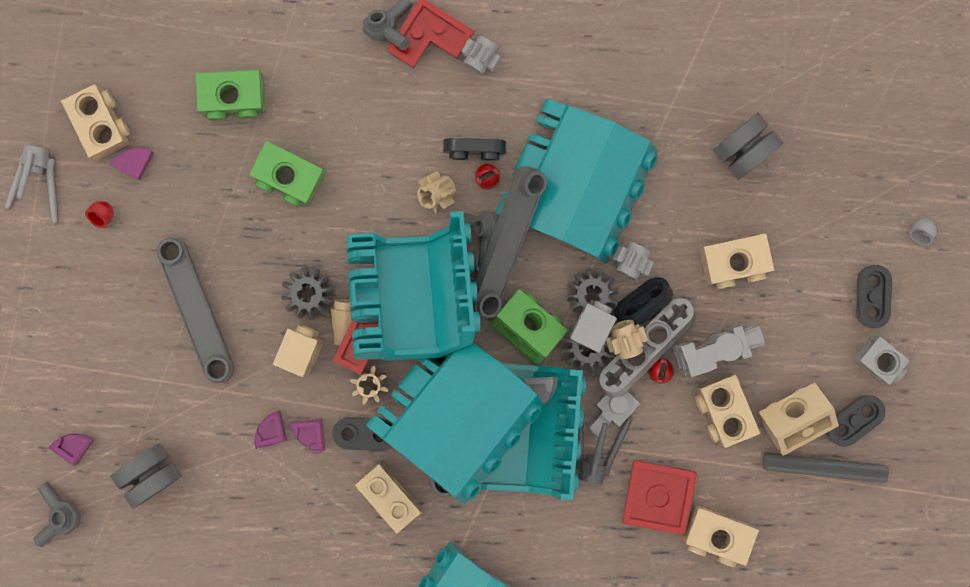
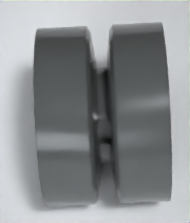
M759 112L713 149L723 162L734 155L737 157L729 165L728 169L738 180L763 162L784 143L774 131L767 133L763 137L760 136L768 126V123Z
M160 443L141 453L110 475L118 489H123L133 484L134 487L124 494V498L132 509L143 504L182 477L174 463L160 468V465L169 457Z

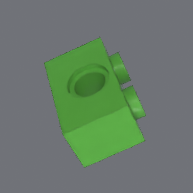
M260 70L195 73L197 112L207 116V120H225L226 115L238 114L240 119H253L258 117L257 113H266L264 75ZM230 89H237L238 99L232 104H226L224 101L225 93Z
M266 141L249 175L257 179L254 184L255 186L269 193H272L275 188L285 193L283 200L300 207L302 202L310 206L327 172ZM287 168L293 169L295 174L294 180L287 185L281 184L279 180L281 171Z
M520 289L489 324L536 366L546 358L568 331L556 315L547 313L539 306L534 296L524 293ZM524 320L533 322L536 331L529 330L525 326Z

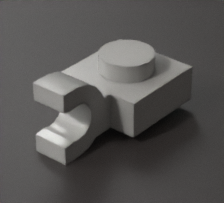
M616 382L614 385L618 387L621 384ZM628 391L619 397H611L605 394L595 404L601 410V413L587 428L595 436L599 437L603 423L609 425L612 421L620 427L641 403Z

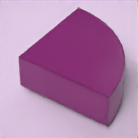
M145 148L127 149L118 154L112 160L110 166L141 180L154 152Z
M280 410L268 415L259 425L254 439L255 449L287 441Z
M322 419L290 422L291 431L301 444L311 450L325 451Z
M70 434L55 440L48 448L75 466L95 439L84 434Z

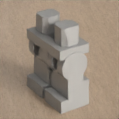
M729 326L721 329L722 333H714L708 336L703 344L694 346L693 342H682L671 346L681 376L695 377L718 369L716 365L718 361H734L736 359L752 357L751 349L765 345L760 326H749L746 328L742 326Z

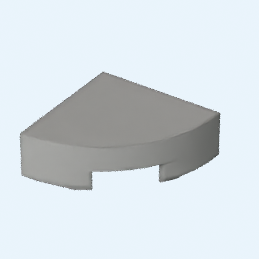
M558 377L524 379V383L539 396L544 405L551 400L556 391Z

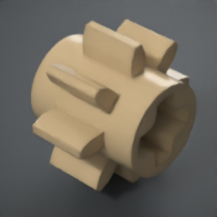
M435 171L418 181L421 187L418 189L417 197L423 207L427 209L433 208L434 212L438 213L455 203L451 197L455 195L456 188L449 176H440L439 172Z
M624 320L614 324L611 329V336H608L606 339L609 351L614 352L615 355L619 354L621 359H628L643 352V343L648 341L644 326L634 325L633 320Z
M375 365L371 368L370 373L364 371L359 379H350V382L356 384L357 387L352 396L362 395L364 405L367 404L370 397H374L375 401L379 403L381 398L378 393L380 391H389V388L383 386L382 382L388 375H377V367ZM371 376L374 378L373 383L378 385V388L367 393L366 387L362 385V381L368 380Z

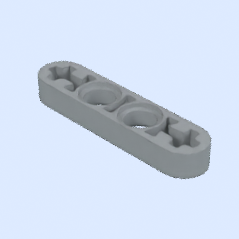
M682 298L672 300L644 328L648 341L644 342L642 346V353L646 356L643 364L632 366L628 363V359H621L618 354L603 369L599 381L607 395L619 397L625 394L692 326L695 321V313L690 301ZM684 309H686L685 312L687 318H677L673 322L674 329L676 330L672 331L669 325L675 319L674 311L678 310L682 312ZM657 329L664 330L668 334L667 339L660 344L653 343L650 340L651 333ZM623 364L631 375L628 376L625 371L619 378L621 385L617 387L613 384L609 387L608 378L610 376L617 378L623 372L620 367Z

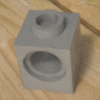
M595 301L593 306L588 303L585 304L569 339L600 353L617 319L610 315L613 309L598 301Z
M871 336L853 358L857 365L884 385L899 382L906 374L907 369L905 366L910 361L881 336ZM882 354L887 355L889 358V366L884 371H881L877 365V360Z

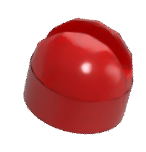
M483 164L478 167L475 172V181L480 188L489 190L498 185L500 173L494 165ZM492 170L494 171V176L481 182L480 176Z
M96 201L85 211V216L94 226L106 228L112 221L114 210L108 202Z
M659 358L648 370V375L652 381L664 384L672 379L674 368L671 362ZM661 363L666 364L663 379H658Z

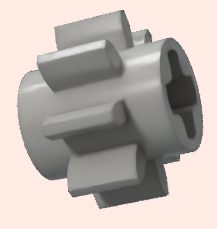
M480 35L475 42L468 38L461 50V54L466 56L463 64L480 75H483L486 69L494 72L501 60V57L496 54L499 47L491 40Z
M631 241L627 248L619 246L613 257V260L619 262L616 271L634 280H638L640 274L648 276L655 263L648 258L651 251Z

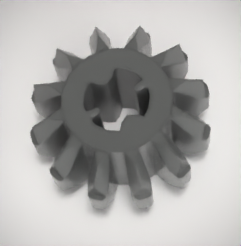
M304 266L301 267L300 271L302 278L292 271L289 275L294 283H282V287L291 290L290 294H282L281 299H292V302L287 305L286 310L291 312L298 307L296 318L302 319L307 309L309 320H315V308L321 315H325L327 311L322 303L333 305L334 300L325 296L326 293L335 292V287L329 286L324 288L323 285L329 282L330 276L325 275L318 280L320 269L314 268L309 277L308 268ZM310 284V289H315L316 295L311 296L310 302H306L307 298L301 297V292L306 290V285Z
M587 268V280L579 272L575 273V279L580 284L576 285L573 282H568L566 285L569 289L576 291L575 294L565 295V300L576 299L577 301L569 310L574 312L580 307L584 308L585 304L588 303L584 298L588 294L586 291L588 286H591V289L595 287L599 289V293L596 295L598 302L616 307L618 303L615 300L609 299V295L619 294V289L608 290L607 287L615 279L610 277L605 282L601 281L605 274V271L602 269L598 271L596 278H593L592 268ZM590 300L588 304L593 306V300Z
M574 326L568 328L570 332H572ZM563 336L561 339L563 342L571 344V348L561 349V354H573L572 357L567 359L566 364L571 366L579 360L576 367L577 370H583L585 363H587L589 373L594 374V362L604 369L607 365L601 359L602 355L611 359L614 356L613 353L604 351L605 347H608L606 341L600 353L595 351L594 353L588 352L587 356L581 354L583 349H579V343L569 339L567 336Z

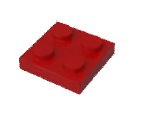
M633 460L622 523L685 535L697 472Z

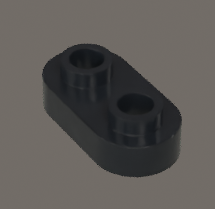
M447 138L443 139V153L449 154V159L468 160V155H481V160L498 161L500 160V155L506 154V141L499 139Z
M870 265L863 268L857 278L856 316L863 326L880 328L889 321L891 316L892 276L885 267ZM871 275H874L878 280L875 287L870 286L868 282ZM871 306L876 309V316L874 318H870L867 314V310Z
M662 277L651 278L618 302L614 309V316L618 322L633 320L634 325L639 324L640 326L671 302L673 290L666 279Z
M862 395L856 398L836 414L838 425L844 424L846 432L839 436L836 427L826 433L828 439L832 443L843 447L857 442L883 421L886 412L883 402L879 398L870 395ZM865 405H869L871 413L865 417L862 414V408Z
M345 417L339 420L333 428V439L343 449L383 451L391 447L384 440H376L374 432L365 426L371 418ZM380 418L390 427L393 425L388 420ZM345 428L353 430L354 436L352 439L344 438L343 430Z

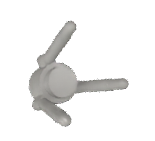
M24 145L23 154L20 155L19 166L8 193L5 208H11L15 196L18 199L23 198L29 174L42 175L43 169H45L52 223H57V202L53 171L55 160L48 158V149Z

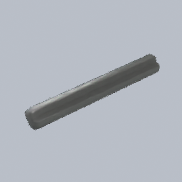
M765 453L762 461L763 469L767 471L880 483L887 482L889 477L888 467L877 464L792 455L782 456L781 454Z

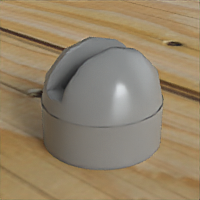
M922 218L913 224L909 231V236L915 243L929 246L935 240L938 228L931 219Z

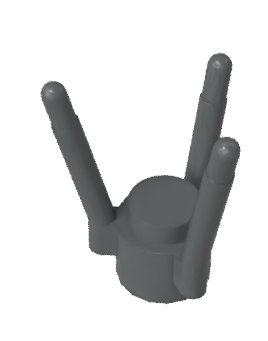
M632 416L625 420L606 461L601 455L608 424H602L594 455L587 454L586 459H584L583 424L581 428H578V441L581 444V455L579 460H576L575 468L580 470L578 479L592 484H603L604 476H609L611 465L632 422Z

